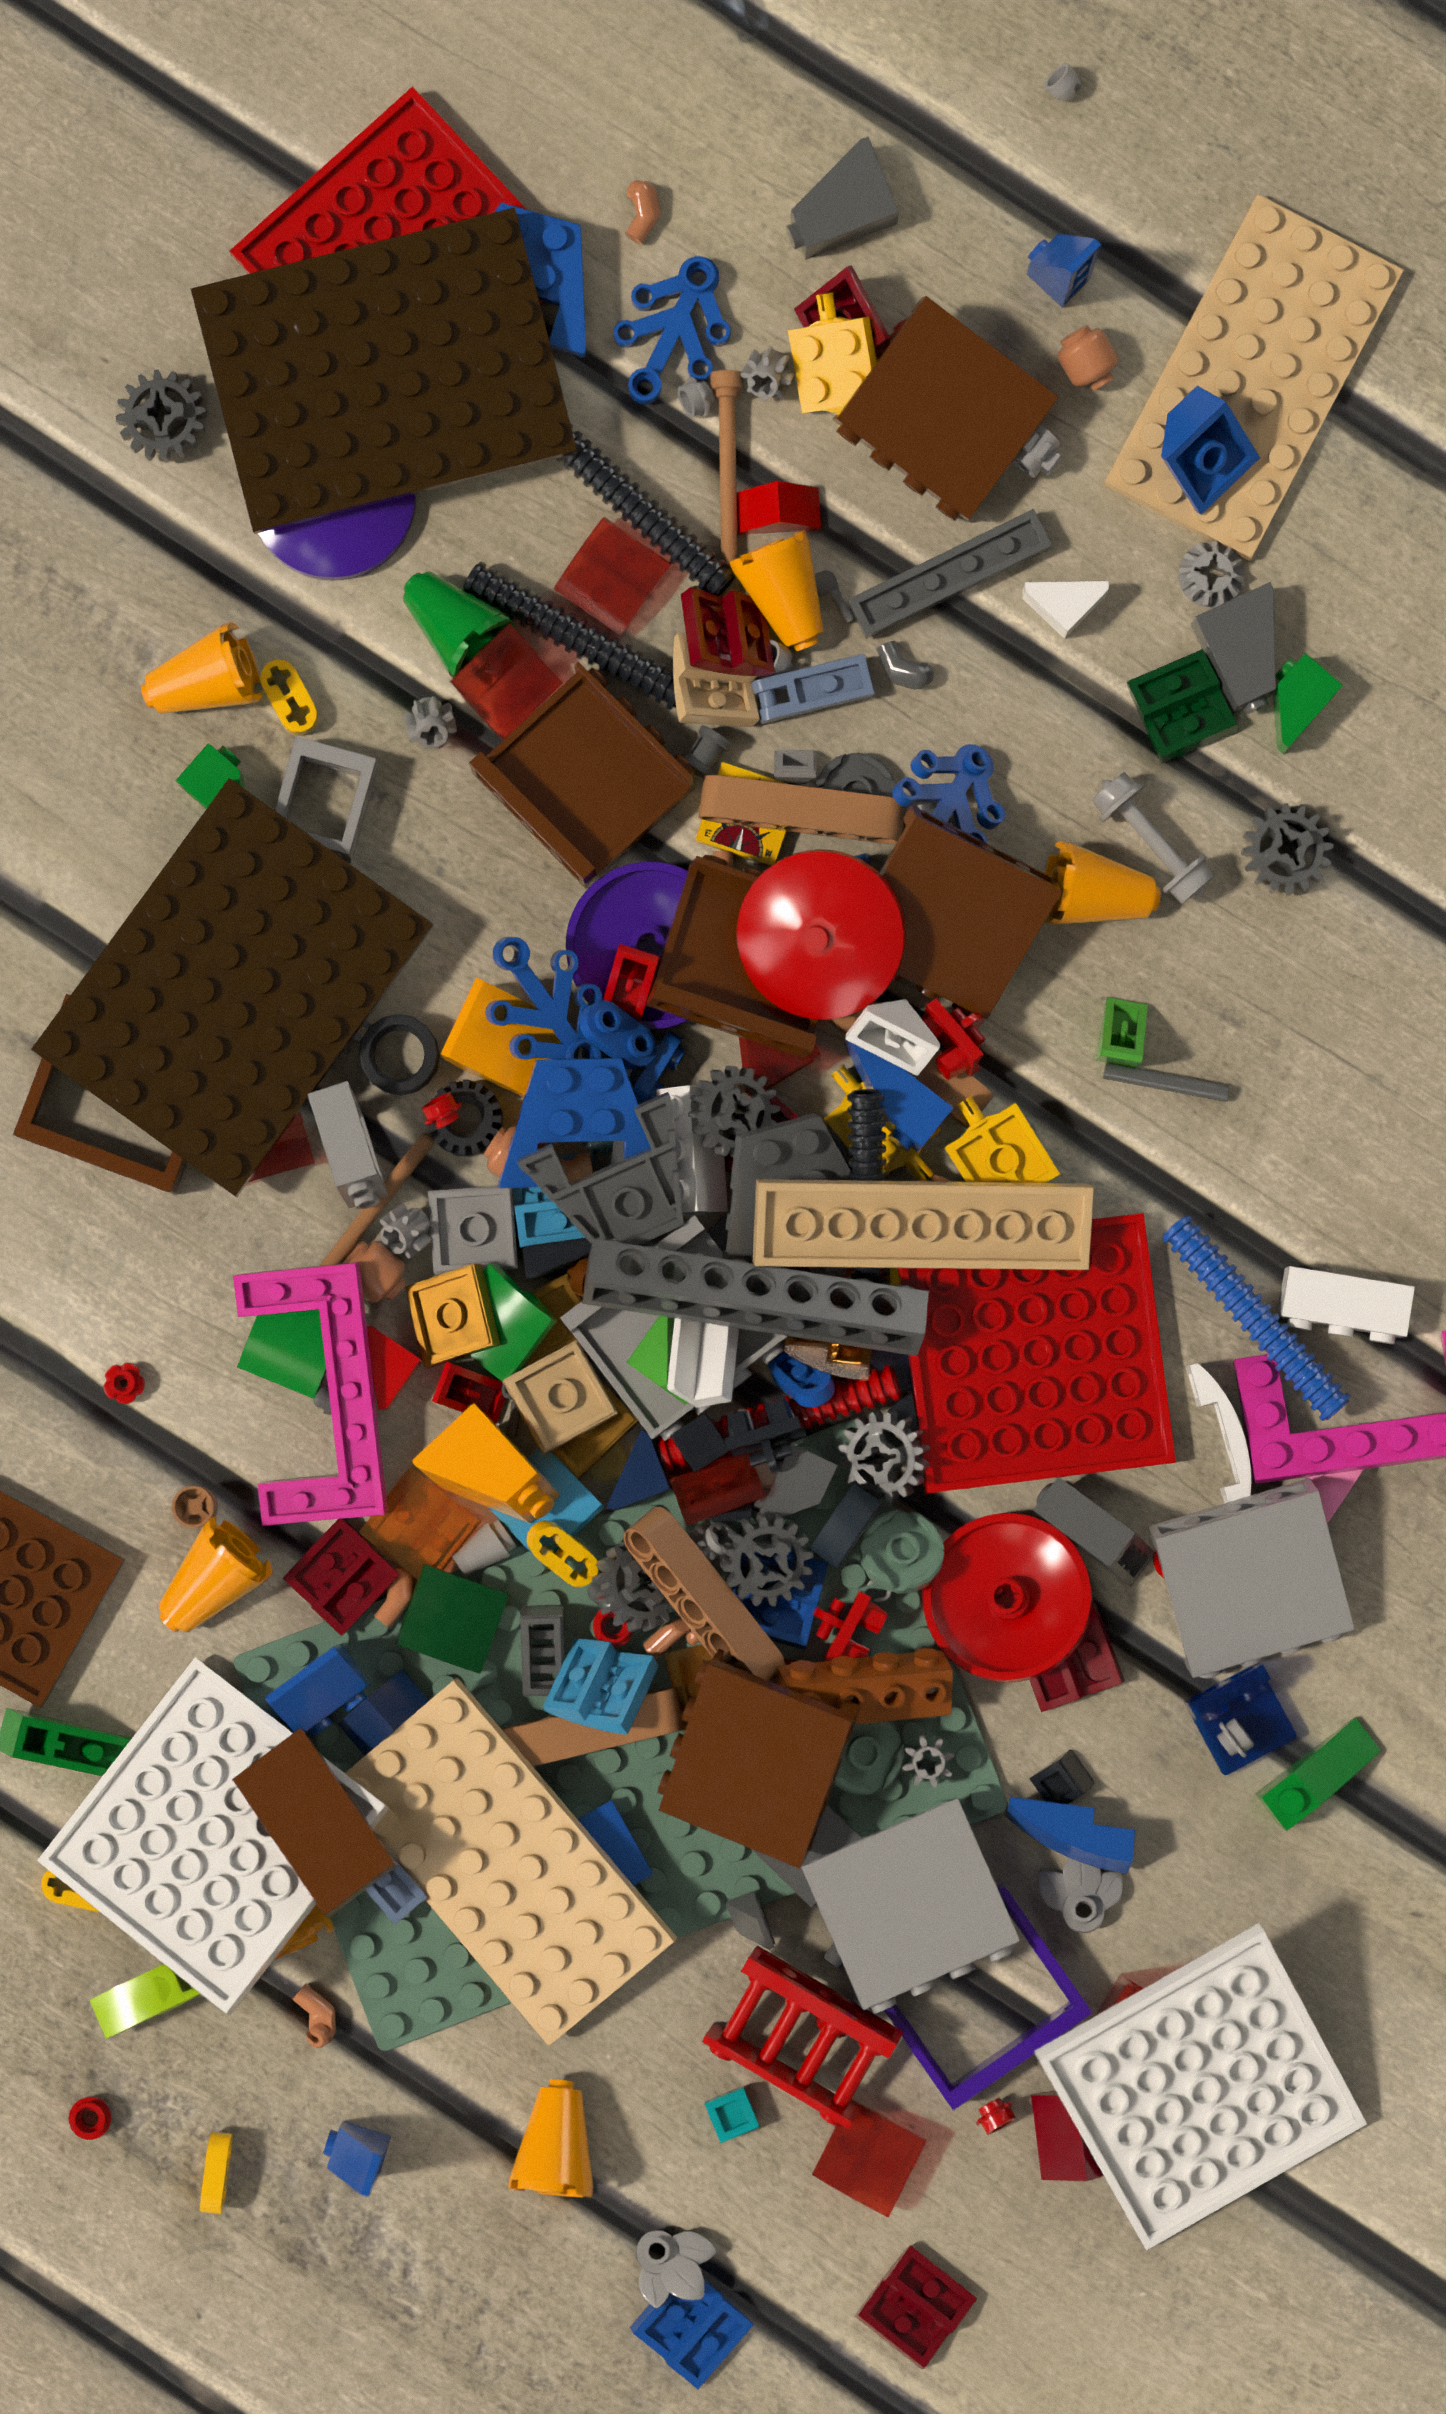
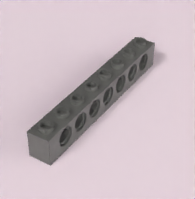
M593 1239L587 1262L582 1304L918 1356L925 1336L928 1291L917 1290L907 1285L892 1286L879 1284L862 1278L854 1280L835 1277L825 1272L809 1273L790 1270L785 1266H755L742 1259H720L708 1257L698 1252L682 1253L664 1250L659 1246L644 1247L625 1244L615 1239ZM625 1272L633 1273L636 1276H629ZM666 1279H673L677 1281V1283L670 1282ZM709 1285L716 1286L720 1289H713L709 1287ZM750 1292H756L761 1294L762 1296H757ZM793 1299H799V1300H801V1301H803V1302H797V1301H794ZM834 1305L842 1306V1307H844L845 1309L837 1308V1307L834 1306ZM877 1312H882V1313L886 1314L887 1316L880 1315V1314H878Z

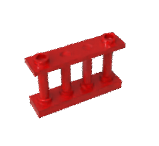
M757 1945L741 1970L742 1973L748 1976L750 1983L725 2028L714 2022L702 2042L709 2046L710 2051L715 2056L726 2061H735L819 2111L820 2116L826 2122L834 2126L842 2125L850 2129L861 2108L850 2103L874 2058L883 2055L889 2059L904 2031L870 2011L863 2010L860 2005ZM765 1990H773L785 1997L787 2005L761 2050L741 2038L740 2035ZM808 2011L822 2019L824 2026L802 2066L797 2071L776 2058L801 2013ZM845 2033L859 2041L861 2048L836 2093L813 2081L837 2036Z

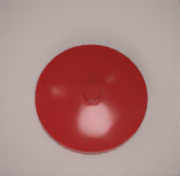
M826 849L807 850L778 861L764 871L750 887L738 916L737 944L740 959L748 977L760 993L771 1003L782 1010L804 1018L836 1019L856 1013L867 1007L892 983L905 953L906 924L902 907L894 890L887 880L871 865L853 855L840 851Z
M998 1513L987 1515L965 1524L943 1542L944 1557L939 1574L928 1586L923 1588V1610L933 1639L947 1658L965 1672L984 1680L1013 1683L1040 1677L1058 1667L1073 1653L1081 1642L1090 1621L1093 1601L1092 1586L1087 1567L1080 1553L1061 1531L1051 1524L1032 1516L1017 1513Z

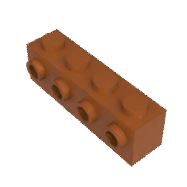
M921 1648L913 1653L893 1654L881 1652L873 1657L852 1658L840 1656L832 1661L812 1663L800 1660L793 1662L791 1665L777 1666V1685L839 1710L845 1700L860 1705L861 1709L855 1724L951 1715L953 1669L942 1650Z

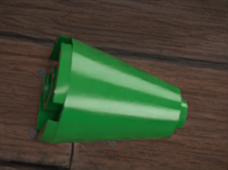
M433 572L416 573L406 582L403 589L405 592L403 602L452 678H455L461 684L472 682L491 669L486 662L495 653L500 658L505 654L514 639L516 626L508 615Z

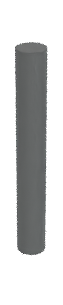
M1107 1062L1103 1072V1079L1223 1102L1227 1101L1229 1092L1228 1085Z

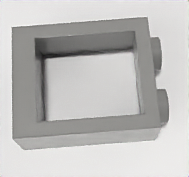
M296 736L275 811L287 819L303 761L359 776L360 779L342 841L306 832L339 857L353 860L379 763L376 758Z
M346 1081L309 1093L308 1098L332 1175L348 1208L356 1206V1209L359 1210L380 1203V1198L389 1195L361 1106L349 1082Z

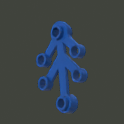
M702 256L691 257L681 265L677 276L651 285L642 283L635 286L632 290V304L637 310L643 312L651 310L655 306L656 300L681 293L675 307L632 322L623 320L614 327V340L622 348H630L636 344L638 338L663 330L646 367L637 369L629 378V393L637 403L651 404L659 398L662 390L660 375L679 336L689 360V377L696 378L697 383L701 381L707 382L710 379V373L713 372L712 362L704 355L690 316L698 299L708 323L706 326L707 341L716 347L723 346L729 341L730 326L722 319L713 294L719 284V271L715 263L710 259ZM700 272L707 279L703 284L697 285L692 282V275ZM646 291L652 298L648 303L642 304L637 301V294ZM720 326L726 331L725 336L720 339L712 337L710 331L714 327ZM623 328H629L633 331L634 335L629 340H622L618 336L619 331ZM697 363H703L708 367V371L706 374L699 376L693 372V366ZM643 382L650 383L653 386L652 392L647 395L639 393L637 390L639 384Z
M974 744L962 746L955 756L937 757L930 750L920 751L910 764L912 772L917 777L927 779L934 773L955 774V778L952 783L919 784L915 779L905 777L893 788L892 794L895 801L905 807L911 806L914 802L939 801L931 815L947 822L953 813L957 828L988 843L985 834L975 828L966 792L971 785L979 808L976 818L983 828L988 830L995 829L1005 819V810L998 802L993 801L987 781L994 770L990 755L983 748ZM921 760L924 761V762H926V763L928 764L929 768H926V767L922 764ZM903 788L907 789L911 796L907 795ZM987 811L990 812V813L994 816L995 819H992V818L987 814Z
M504 937L500 939L493 948L494 962L499 968L513 973L538 1010L514 1007L507 1001L494 1000L486 1008L487 1020L491 1024L498 1026L514 1023L552 1029L562 1043L537 1042L531 1035L518 1034L510 1041L509 1049L511 1054L515 1058L523 1060L533 1057L553 1060L574 1059L575 1050L581 1047L585 1052L584 1059H601V1050L589 1042L580 1029V1016L583 1010L593 1003L602 1001V992L598 986L585 983L575 989L574 1001L580 1007L576 1031L567 1021L573 973L579 965L577 955L570 950H558L551 956L550 966L555 972L551 998L528 965L530 949L527 943L518 937ZM507 946H511L514 950V957L509 962L503 958V950ZM563 955H567L570 959V965L566 970H562L559 966V960ZM589 988L593 992V1000L591 1003L586 1004L583 1000V992ZM499 1005H502L506 1012L505 1017L501 1021H498L494 1016L495 1008ZM526 1039L529 1043V1050L526 1054L522 1055L518 1050V1044L521 1040Z

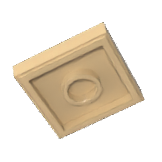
M577 1340L503 1380L504 1386L543 1455L618 1414Z

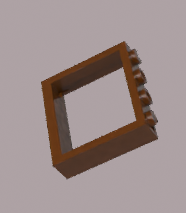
M66 994V995H65V998H64V1000H63L62 1006H63L64 1003L67 1001V999L70 997L69 994ZM42 1058L13 1135L176 1195L188 1162L173 1151L165 1172L34 1125L55 1070L52 1064Z

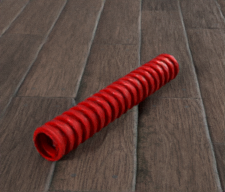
M887 1364L884 1365V1370L882 1371L874 1368L869 1375L862 1372L859 1373V1378L853 1379L852 1376L846 1377V1382L841 1383L839 1380L834 1381L835 1392L826 1403L818 1407H803L791 1399L790 1396H784L783 1398H786L795 1416H798L805 1427L809 1429L812 1428V1423L814 1422L822 1425L825 1424V1419L827 1418L835 1421L838 1419L837 1415L840 1414L848 1417L850 1416V1411L863 1412L862 1407L868 1406L869 1409L875 1408V1403L879 1402L882 1405L888 1404V1399L891 1398L895 1402L899 1401L901 1390L893 1367L891 1368ZM764 1403L759 1404L757 1410H753L751 1407L746 1408V1411L749 1410L752 1415L755 1429L770 1424ZM727 1415L721 1416V1421L718 1422L712 1419L723 1438L730 1437ZM659 1436L657 1444L665 1468L673 1471L675 1470V1465L680 1464L681 1467L688 1466V1462L670 1437L664 1441Z

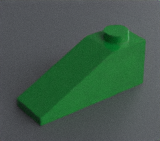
M6 1707L0 1729V1751L12 1758L103 1776L132 1738Z
M1354 1717L1256 1792L1255 1795L1280 1828L1288 1831L1322 1805L1377 1756L1381 1750Z

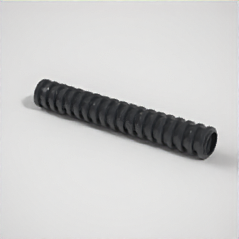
M572 430L577 453L556 458L558 462L563 460L565 462L564 467L567 470L573 469V476L577 479L582 477L584 479L583 485L586 487L592 486L594 488L593 493L596 496L601 494L603 496L602 502L607 505L611 503L613 505L612 510L615 513L621 512V519L625 522L630 520L632 522L631 528L634 530L640 529L642 531L641 536L644 539L649 537L651 539L650 545L653 547L659 546L661 548L660 553L663 556L668 554L670 556L669 562L673 565L678 563L680 565L679 571L682 573L688 572L690 574L689 579L692 582L697 580L699 582L698 588L701 590L707 589L709 593L720 596L735 579L732 568L728 570L723 559L718 561L716 559L717 554L714 551L708 552L706 550L707 545L704 542L699 544L697 542L698 537L695 534L689 535L687 533L688 528L685 525L679 526L676 517L670 518L668 516L669 511L666 508L660 509L658 507L659 502L656 499L651 501L649 499L650 494L647 491L641 492L639 490L640 485L637 482L631 483V477L628 474L622 475L620 473L621 468L618 465L612 466L610 464L611 459L608 456L603 458L601 456L602 451L599 448L593 449L591 447L592 442L589 439L583 440V434L580 431L574 432Z
M482 561L472 568L464 583V591L473 594L476 598L485 601L490 606L498 608L497 610L504 614L507 613L512 622L516 619L519 620L521 627H532V633H542L544 640L553 639L555 646L564 645L566 652H576L578 659L581 660L585 657L588 659L587 663L593 666L596 663L599 665L600 671H610V677L614 679L617 676L621 677V683L625 685L630 682L633 684L635 691L639 689L644 690V696H655V702L659 704L664 701L667 703L666 707L669 710L676 708L673 669L671 671L666 670V664H655V658L651 656L648 659L643 657L644 652L641 650L637 652L632 651V645L630 644L623 646L621 639L618 637L614 640L609 638L610 633L607 631L603 633L598 632L599 628L596 625L589 627L587 620L584 618L580 621L577 620L576 614L573 612L569 614L564 613V607L559 606L555 608L553 601L550 599L546 602L543 601L541 594H530V588H520V583L516 580L512 583L509 582V578L505 574L501 575V577L498 576L496 569H486V564Z
M876 1089L854 1090L847 1095V1100L851 1102V1106L847 1108V1113L852 1115V1119L848 1120V1127L852 1128V1132L848 1133V1139L852 1141V1145L848 1147V1152L853 1154V1157L848 1160L849 1166L853 1167V1170L849 1172V1178L854 1181H883L887 1177V1172L882 1169L887 1164L886 1158L882 1157V1153L886 1152V1145L882 1144V1140L886 1139V1133L882 1131V1127L886 1125V1120L881 1118V1115L886 1112L885 1106L881 1105V1102L885 1100V1094ZM851 1267L855 1270V1273L851 1275V1279H868L879 1284H885L889 1280V1274L884 1272V1269L887 1268ZM877 1312V1313L880 1314V1315L887 1316L886 1314H884V1313H882V1312Z

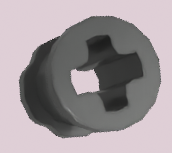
M701 725L698 730L700 736L688 754H682L681 756L694 769V774L704 778L705 775H713L711 772L712 768L722 753L729 751L731 743L711 728Z

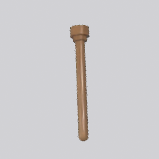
M719 370L710 373V389L712 392H715V399L719 400L721 559L726 562L725 567L729 570L731 568L729 561L738 558L735 400L739 399V392L743 391V377L740 376L741 371Z
M423 1133L417 1138L384 1181L389 1196L380 1198V1203L373 1207L362 1209L319 1266L342 1264L432 1148L434 1139L431 1134Z

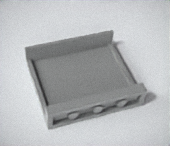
M695 1215L686 1221L683 1226L677 1228L655 1245L664 1250L682 1253L698 1252L708 1257L722 1259L723 1252ZM625 1272L629 1276H636L633 1273ZM666 1279L670 1282L677 1283V1281L673 1279ZM709 1285V1287L713 1289H720L716 1286ZM581 1301L560 1317V1319L576 1337L642 1424L651 1439L654 1440L661 1436L664 1441L668 1440L672 1433L685 1426L681 1419L692 1410L699 1416L712 1406L697 1408L690 1403L683 1404L626 1363L659 1316L582 1304ZM739 1328L733 1389L752 1375L748 1368L759 1359H762L767 1364L785 1350L781 1343L787 1339V1336Z
M1310 1478L1148 1526L1151 1541L1157 1550L1186 1658L1183 1659L1193 1678L1215 1677L1221 1674L1225 1668L1239 1664L1241 1666L1255 1665L1261 1662L1265 1656L1279 1652L1282 1654L1295 1653L1303 1649L1305 1644L1319 1640L1322 1642L1335 1641L1343 1637L1345 1632L1355 1630L1320 1494Z
M953 1798L801 1866L863 2010L871 2007L874 2014L896 2005L895 1996L908 1990L911 1991L913 1996H916L936 1987L934 1979L944 1974L950 1973L951 1978L954 1979L975 1969L973 1962L987 1955L991 1962L1013 1953L1012 1944L1020 1941L958 1798Z

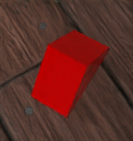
M774 481L737 492L738 535L821 530L819 488Z
M619 944L603 1000L616 1004L635 1020L641 1021L661 958Z
M367 1326L378 1410H389L422 1363V1359L375 1327Z
M446 1362L432 1402L462 1413L474 1403L493 1422L497 1423L506 1398L502 1394L503 1382Z

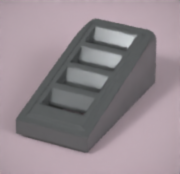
M523 1606L520 1613L523 1696H548L555 1680H532V1673H556L557 1677L565 1660L564 1606ZM531 1624H554V1627H531ZM531 1639H554L555 1644L531 1645ZM532 1657H555V1662H532Z

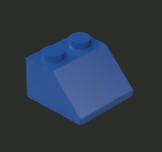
M339 1644L332 1647L267 1695L265 1699L294 1732L302 1728L314 1737L333 1723L329 1715L343 1706L346 1712H348L366 1699L367 1696L363 1690L371 1684L343 1645Z

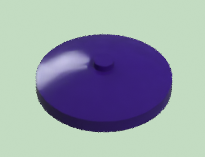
M416 494L259 533V536L268 550L281 563L299 574L328 581L356 578L380 567L400 548L413 522Z
M661 862L632 863L603 875L584 892L572 912L566 933V950L573 951L579 960L578 968L573 973V981L576 987L585 983L594 984L600 988L603 1000L619 944L661 958L687 870ZM566 955L567 963H568V967H569V965H570V959H569V957ZM589 988L583 992V997L588 1003H591L593 1000V992ZM646 1006L642 1019L638 1022L649 1030L673 1027L688 1020Z

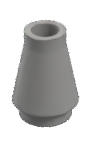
M497 1519L490 1525L486 1522L457 1553L452 1555V1558L465 1577H467L474 1571L510 1557L509 1552L517 1546Z

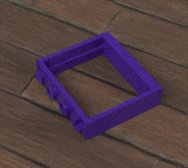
M1003 1882L997 1886V1889L1007 1912L1069 2002L952 2084L899 2006L896 2004L885 2009V2013L894 2026L904 2031L903 2039L953 2111L1034 2055L1035 2050L1055 2040L1092 2014L1090 2008Z

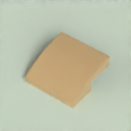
M677 633L674 637L673 681L679 722L753 727L760 719L751 685L757 676L723 674L690 666L686 633Z

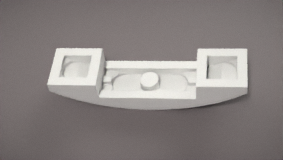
M1197 1363L1186 1366L1196 1406L1199 1407L1211 1403L1214 1405L1235 1479V1484L1220 1487L1223 1502L1228 1503L1251 1495L1250 1459L1246 1439L1236 1412L1219 1384L1201 1365Z

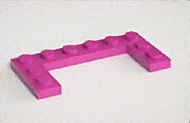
M352 1262L233 1275L238 1317L319 1309L338 1475L265 1481L257 1484L262 1526L385 1515L388 1513L360 1263Z
M1445 1330V1331H1442V1332H1441L1440 1337H1441L1442 1348H1443V1353H1444V1359H1445V1364H1446V1330ZM1269 1354L1234 1360L1254 1484L1446 1458V1413L1290 1434L1280 1372L1275 1368L1277 1363L1266 1358Z

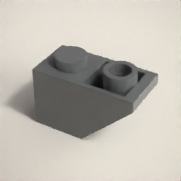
M791 1444L793 1455L778 1459L781 1471L775 1473L777 1475L770 1490L762 1486L752 1510L762 1513L767 1521L770 1522L775 1513L785 1517L820 1504L838 1465Z

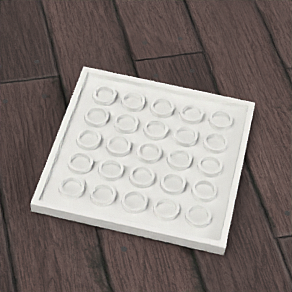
M195 1657L37 1861L224 2013L231 2016L317 1903L232 1780L293 1733ZM323 1757L372 1829H374L389 1807Z
M1259 1923L1034 2051L1146 2251L1367 2125L1273 1946Z

